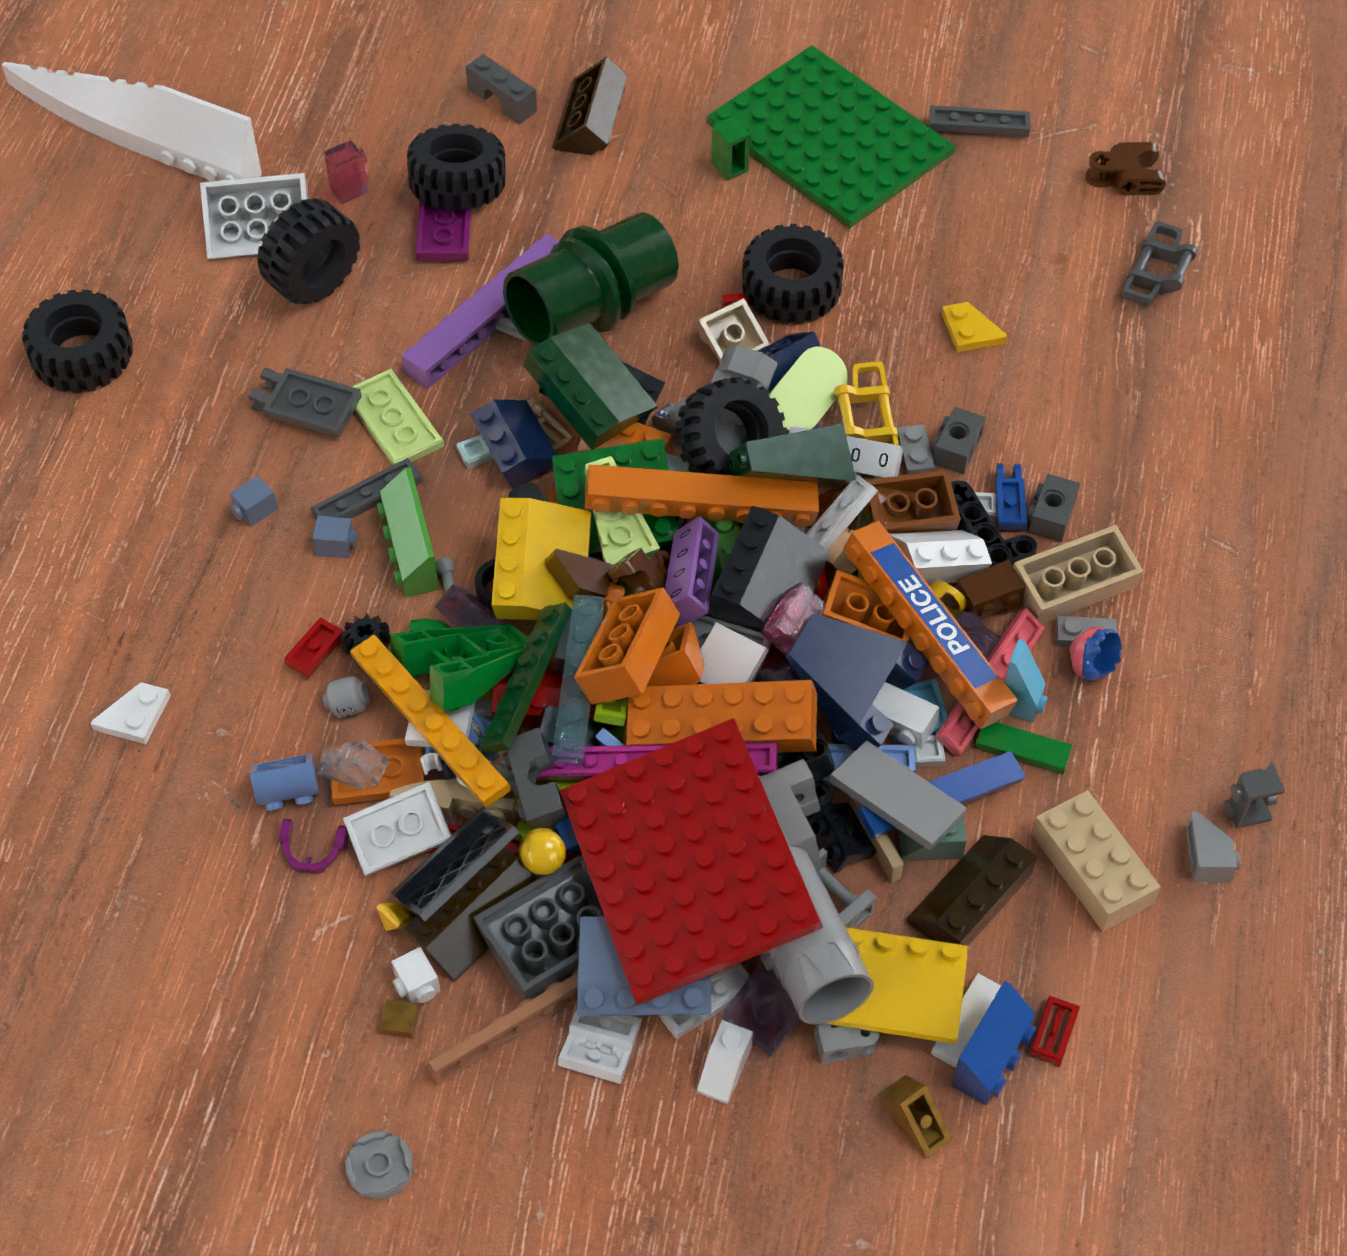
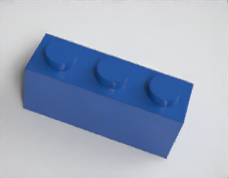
M1005 980L960 1055L951 1085L985 1105L988 1104L992 1095L997 1098L999 1097L1007 1081L1003 1078L1007 1069L1011 1071L1015 1069L1022 1055L1018 1052L1021 1044L1028 1045L1036 1031V1027L1032 1026L1036 1013L1014 987Z

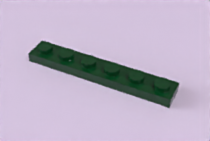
M566 602L546 606L539 613V619L529 635L527 645L518 659V664L507 683L504 695L496 707V712L490 725L486 728L480 747L487 754L510 750L572 613V609Z

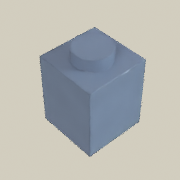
M258 475L230 493L233 504L230 506L232 513L238 520L243 519L250 527L278 510L274 492Z
M317 516L312 537L315 555L350 558L352 547L356 548L358 541V532L353 530L352 519Z

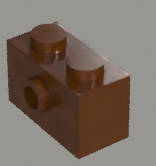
M1009 560L959 578L956 589L967 600V607L964 609V612L970 622L980 618L987 619L996 612L1017 607L1022 603L1026 588Z

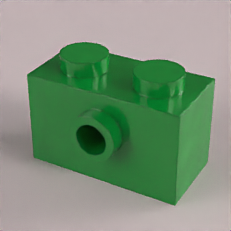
M734 116L713 124L711 163L727 181L748 172L750 134Z

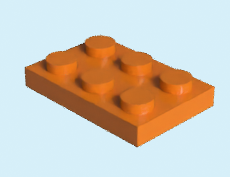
M405 738L329 747L332 800L334 805L389 799L391 790L425 781L420 761L422 746H407Z

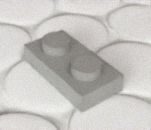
M924 424L897 427L898 443L903 448L902 460L906 475L933 472L935 466Z
M1057 616V646L1070 647L1079 634L1091 627H1104L1117 631L1116 619Z

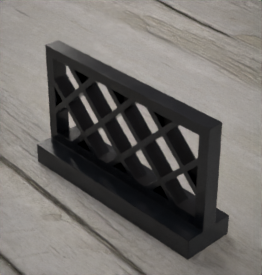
M483 806L391 893L413 917L417 916L425 922L519 834V831L513 825L495 817L488 808Z

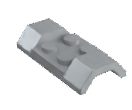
M739 345L728 346L724 350L711 383L724 378L742 377L744 381L750 379L757 382V388L764 386L768 390L778 364L762 352ZM722 408L716 418L715 432L719 444L730 455V451L747 442V434L740 418L732 411Z

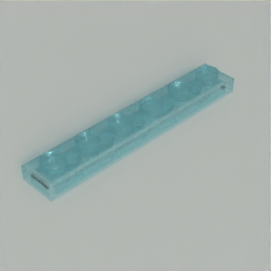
M574 595L552 761L582 764L584 762L591 703L574 679V676L602 623L604 597Z

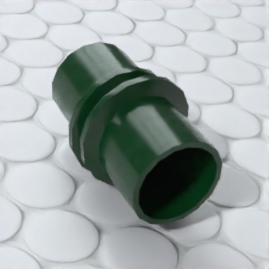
M644 212L633 214L601 230L585 225L571 228L565 232L559 243L553 246L550 254L508 273L503 283L505 307L520 335L534 346H537L551 336L590 323L598 332L610 331L615 328L619 320L628 318L635 311L636 302L673 284L679 269L676 248L663 224L653 215Z

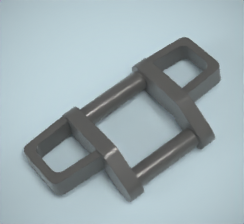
M1159 221L1154 223L1148 238L1144 240L1141 246L1142 253L1135 268L1130 270L1127 276V282L1122 293L1123 299L1144 306H1150L1158 294H1166L1182 288L1184 284L1183 277L1191 260L1195 259L1198 249L1196 246L1188 243L1179 245L1183 232L1181 228ZM1157 233L1173 237L1175 245L1172 246L1153 239ZM1151 257L1178 264L1174 274L1164 277L1146 272L1145 269ZM1134 285L1152 292L1149 295H1144L1132 291L1130 288Z

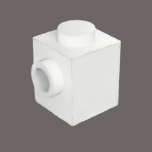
M421 947L391 961L396 977L393 980V984L401 998L406 996L411 1003H425L434 998L436 993L440 992L438 977Z

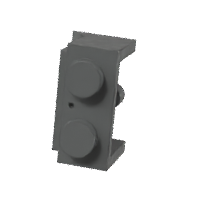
M1272 761L1266 770L1257 769L1241 773L1237 783L1231 785L1232 796L1230 799L1225 800V811L1227 816L1233 819L1236 828L1272 821V815L1268 806L1277 804L1276 795L1283 794L1285 791Z

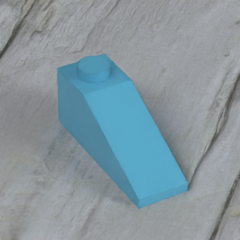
M1019 639L1009 662L1005 684L1018 699L1009 715L1033 723L1036 713H1043L1048 696L1043 695L1046 683L1025 640Z

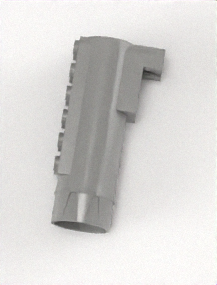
M801 759L769 774L759 776L823 928L759 955L766 971L772 969L777 980H780L782 987L788 992L799 1018L805 1023L823 1024L840 1019L859 1008L871 995L874 983L860 957L858 946L850 937L817 872L822 869L816 837L806 816L820 811L813 775L805 760Z

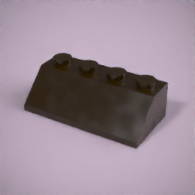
M607 57L573 78L552 146L556 151L592 155L598 150L605 149L610 143V134L615 125L616 113L620 108L621 96L625 91L627 75Z
M983 835L910 914L906 922L930 940L969 946L1031 877L1037 856L1012 838Z
M504 847L425 922L416 916L404 928L411 940L418 947H421L423 952L450 978L456 981L489 949L473 917L536 881V878L528 871L518 857L507 847Z

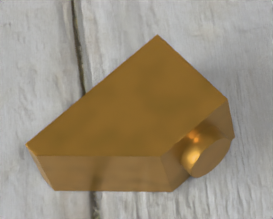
M904 1075L880 1093L893 1122L923 1157H930L952 1140L925 1084Z

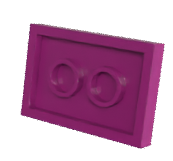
M420 200L416 260L469 261L472 208H469L467 211H461V209L447 211L445 208H433L431 204L426 205Z

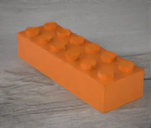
M812 680L646 686L643 694L637 697H628L626 745H669L734 718L745 743L776 742L778 753L816 751L817 692Z

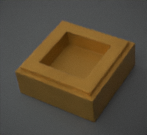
M386 999L379 1028L380 1034L413 1038L419 1010L418 1003Z

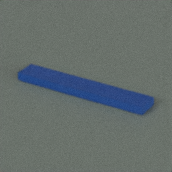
M1012 751L929 781V783L959 803L964 804L1022 782L1026 776ZM865 806L860 807L857 811L871 839L897 829Z

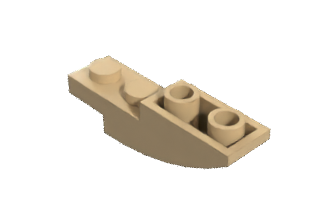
M456 779L432 780L405 785L391 790L389 795L392 798L430 782L447 823L452 822L454 813L470 819L483 807L467 787L460 785ZM501 797L487 807L495 817L514 826L517 817L516 800Z

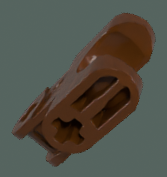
M1122 142L1114 145L1110 152L1096 151L1089 158L1090 168L1086 171L1085 179L1094 187L1117 186L1118 192L1122 195H1157L1166 186L1165 177L1161 171L1144 168L1153 166L1159 157L1158 146L1153 142Z
M638 548L620 559L607 573L614 584L618 581L625 582L633 594L662 587L665 589L664 585L667 581L671 555L667 551L661 550L648 559L643 549Z

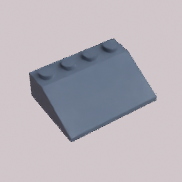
M605 916L580 917L578 1016L712 1015L711 975L637 1005Z

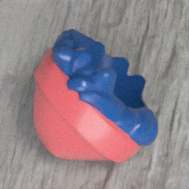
M1091 627L1079 634L1069 648L1075 674L1092 681L1104 678L1110 672L1115 671V664L1121 662V639L1117 631L1104 627Z

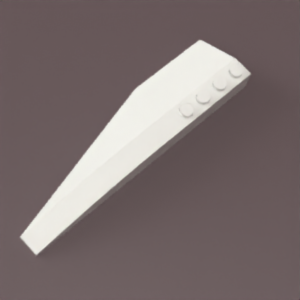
M10 62L2 64L7 83L61 118L121 147L163 162L166 165L179 168L187 173L203 177L211 182L260 177L262 174L250 117L162 85H155L151 88L142 82L132 85L127 84L126 80L122 79L112 82L103 76L76 72L72 76L63 70H57L53 73L48 72L47 68L43 67L33 70L29 65Z

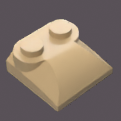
M744 298L699 319L696 323L699 327L700 339L710 346L719 362L725 348L728 346L739 345L760 351L770 345Z

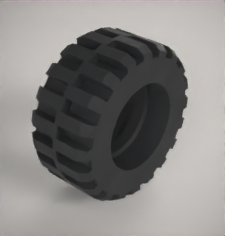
M452 124L451 126L439 125L438 128H429L424 134H418L408 147L409 188L417 199H420L426 205L431 204L433 208H445L447 211H454V209L467 211L473 207L477 209L482 207L483 204L488 205L493 202L505 187L504 146L492 132L488 133L484 128H474L473 125L468 124L466 126H461L460 124Z
M317 198L301 200L300 204L294 203L289 206L290 209L287 211L283 210L278 215L279 218L275 222L272 221L269 225L270 229L267 234L264 233L261 239L262 246H259L258 249L259 258H257L262 278L287 300L295 304H312V301L319 302L323 300L324 296L331 295L337 286L340 287L344 283V278L350 275L351 267L358 259L357 252L360 251L359 232L353 221L329 202Z
M782 224L775 226L773 230L767 229L761 233V237L757 235L744 252L742 270L743 294L747 297L748 304L754 306V310L760 315L765 314V317L769 320L774 321L777 319L783 324H788V322L803 324L805 320H809V322L817 320L818 315L824 316L827 314L830 308L837 304L838 298L841 296L844 270L842 252L830 237L826 238L824 232L820 230L814 231L812 227L807 225L798 227L797 224H790L787 227H783ZM783 269H798L807 272L810 276L802 279H787L778 276L775 272Z
M68 290L66 294H54L52 299H45L40 302V307L38 309L34 308L29 314L30 318H27L24 323L22 340L34 374L38 379L43 380L44 384L52 388L55 386L60 391L66 392L68 389L73 393H81V390L88 389V391L96 390L97 386L102 385L104 387L110 384L112 378L116 379L122 374V368L126 369L133 354V342L122 308L118 307V304L113 299L107 298L106 295L99 292L93 294L90 290H82V292ZM75 336H96L93 340L81 346H60L66 340Z
M742 377L724 378L697 389L696 393L690 394L685 400L687 405L681 406L678 416L681 417V420L675 424V431L679 432V437L675 438L676 446H681L682 454H680L683 462L687 461L689 463L688 470L693 473L735 476V473H732L729 468L728 458L730 455L719 444L715 432L716 418L722 408L732 411L740 418L746 430L747 442L786 435L787 427L783 428L782 422L785 420L784 413L779 412L777 408L779 403L775 397L771 399L768 396L770 392L764 386L757 388V382L750 379L744 381Z

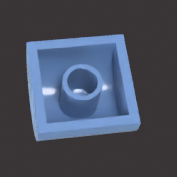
M313 753L254 764L251 767L250 777L256 803L258 806L264 805L266 811L284 807V800L294 798L297 805L314 801L313 795L319 794Z

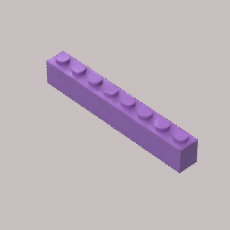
M546 234L543 238L534 242L531 248L516 257L512 264L506 269L501 270L488 284L483 285L469 300L464 301L451 315L446 316L432 331H428L414 346L409 347L402 355L404 373L426 389L435 384L497 331L495 325L496 322H499L500 317L503 316L510 319L503 296V283L508 273L550 254L553 246L559 243V241Z

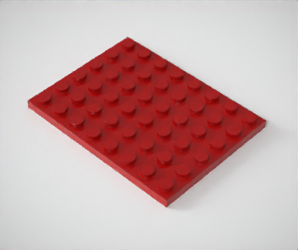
M734 718L560 790L637 1005L823 928Z

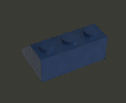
M815 332L787 334L759 351L778 364L768 389L769 392L773 390L790 367L807 349L821 347Z
M492 400L469 413L501 473L512 489L553 467L552 456H556L557 453L527 400Z

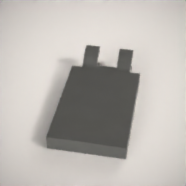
M264 368L260 375L262 380H266L263 387L266 390L273 391L272 394H266L253 388L248 396L249 400L254 401L251 406L252 410L263 411L266 417L340 438L362 394L361 389L288 368L285 369L283 374L269 368Z

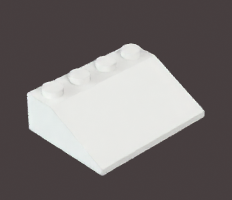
M298 173L200 183L207 259L258 255L259 246H262L261 239L264 233L267 234L269 231V225L272 221L275 222L283 210L287 211L290 209V205L294 203L300 204L301 200L309 199L305 174Z

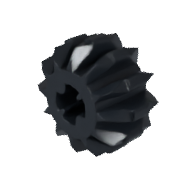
M366 613L362 619L354 616V623L345 622V631L341 634V640L346 655H351L350 650L372 635H375L387 649L391 645L389 626L387 622H382L379 615L370 619V616Z

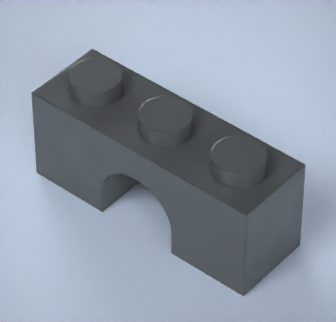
M482 54L466 66L468 89L483 100L495 94L501 102L502 113L518 124H521L537 112L536 89L486 55Z
M539 728L517 735L510 750L503 753V758L507 769L513 771L515 778L510 780L515 796L520 797L522 806L518 807L520 818L524 825L529 824L532 829L538 827L551 828L555 824L569 818L560 789L555 781L544 785H535V781L541 772L555 767L547 739Z

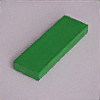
M995 722L981 729L976 748L997 755L1012 751L1017 761L1064 774L1072 744Z

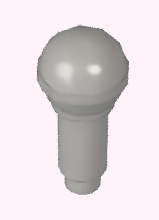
M441 557L435 563L436 571L442 577L448 598H455L457 596L453 577L455 564L452 559Z

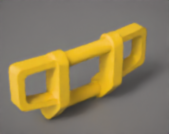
M881 361L855 364L852 369V386L846 384L838 385L834 388L835 398L839 400L846 436L877 442L891 441V444L899 445L898 430L894 427L889 403L891 394L887 386L884 364ZM877 372L880 386L858 388V374ZM878 401L883 427L863 430V428L854 426L850 403Z

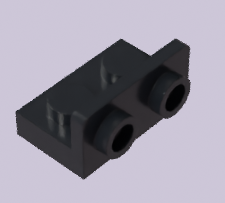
M849 802L820 806V811L814 813L808 821L820 850L824 848L828 852L827 862L833 873L841 872L848 862L872 859L877 852Z

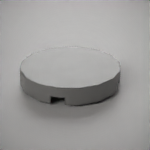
M385 1131L371 1132L359 1138L353 1144L350 1153L347 1154L345 1160L346 1176L351 1187L362 1197L373 1200L388 1199L400 1193L409 1183L413 1173L412 1153L407 1143L401 1138L393 1136L392 1133Z

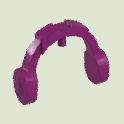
M284 818L282 820L279 842L283 844L284 854L292 869L300 873L319 874L325 872L326 868L332 865L340 851H345L349 833L346 826L339 825L330 854L327 858L325 857L323 860L312 864V857L307 856L305 863H302L291 854L292 819Z

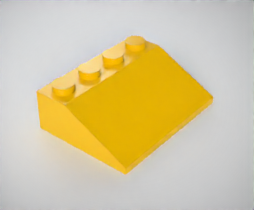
M500 498L492 593V608L496 619L538 620L539 613L544 607L564 602L571 609L585 611L584 605L567 597L546 567L545 559L556 548L589 557L591 511L532 498Z
M846 927L853 942L859 948L860 957L874 983V987L869 998L859 1008L840 1019L825 1024L957 1044L968 946Z

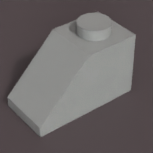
M1191 812L1186 824V834L1193 882H1231L1235 870L1240 868V854L1238 851H1234L1233 839L1199 812Z

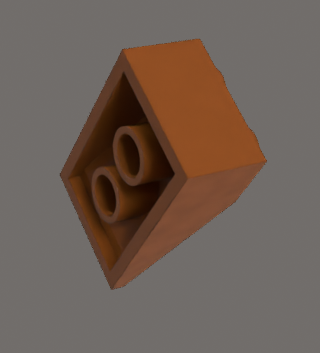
M948 470L865 480L878 490L868 502L873 522L880 521L889 534L957 530L961 518Z

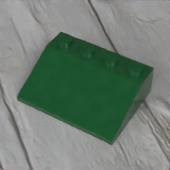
M590 323L551 336L530 349L527 353L524 368L591 450L601 446L658 407Z

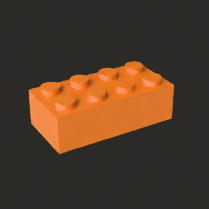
M664 587L613 600L574 676V679L591 704L609 703L626 697H637L645 691L648 681L680 616L679 611Z

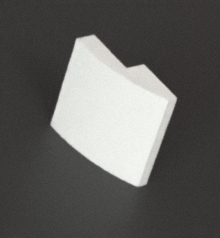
M577 1007L570 1023L568 1037L559 1055L558 1066L621 1084L642 1019L634 1016H578Z

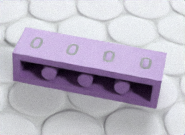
M700 516L674 532L665 591L680 613L676 623L678 626L697 620L707 614L709 610L719 533Z

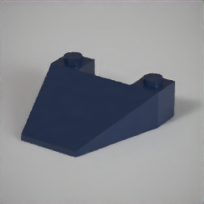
M815 613L810 615L785 655L801 680H812L817 692L818 707L837 736L854 752L866 741L878 748L883 744L893 726V723L872 705L884 682L904 690L919 681L929 663L924 656L906 641Z

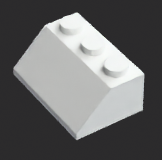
M964 530L890 534L928 585L934 580H940L947 584L957 582L959 578L989 568L992 564L984 540Z

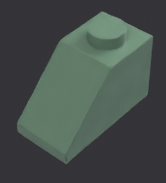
M964 817L931 850H928L899 830V850L902 861L962 859L967 842Z

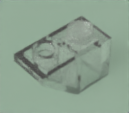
M360 739L327 748L320 757L321 763L316 773L351 787L363 789L378 784L390 760L365 739Z

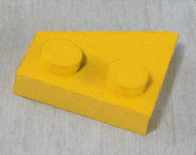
M969 302L942 306L941 314L957 353L1006 344L1007 334Z

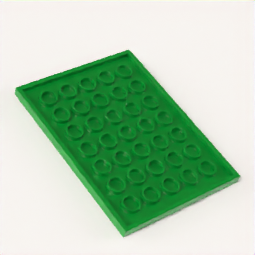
M813 45L707 115V123L710 126L734 116L750 134L749 154L848 228H852L954 154L956 146Z

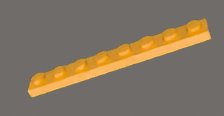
M372 635L350 650L352 658L485 808L511 791L509 783L447 714L430 700L429 694L375 635Z

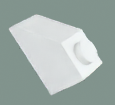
M724 1020L721 1021L709 1049L697 1088L698 1094L728 1105L751 1051L753 1031Z

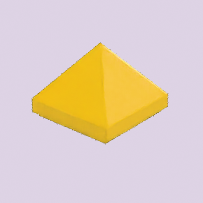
M398 902L381 903L376 907L385 931L404 928L414 919Z

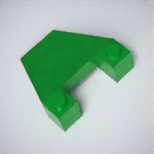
M511 624L417 629L390 634L391 653L414 679L418 678L421 674L430 673V700L445 711H457L460 707L472 705L516 668L518 659L522 655L529 638Z

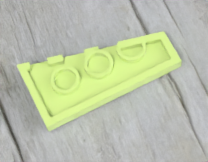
M612 456L586 464L584 471L585 475H587L589 464L616 467L617 465ZM593 510L603 561L611 563V568L624 556L638 548L643 549L647 558L659 552L660 548L641 513L628 515L623 512H596Z

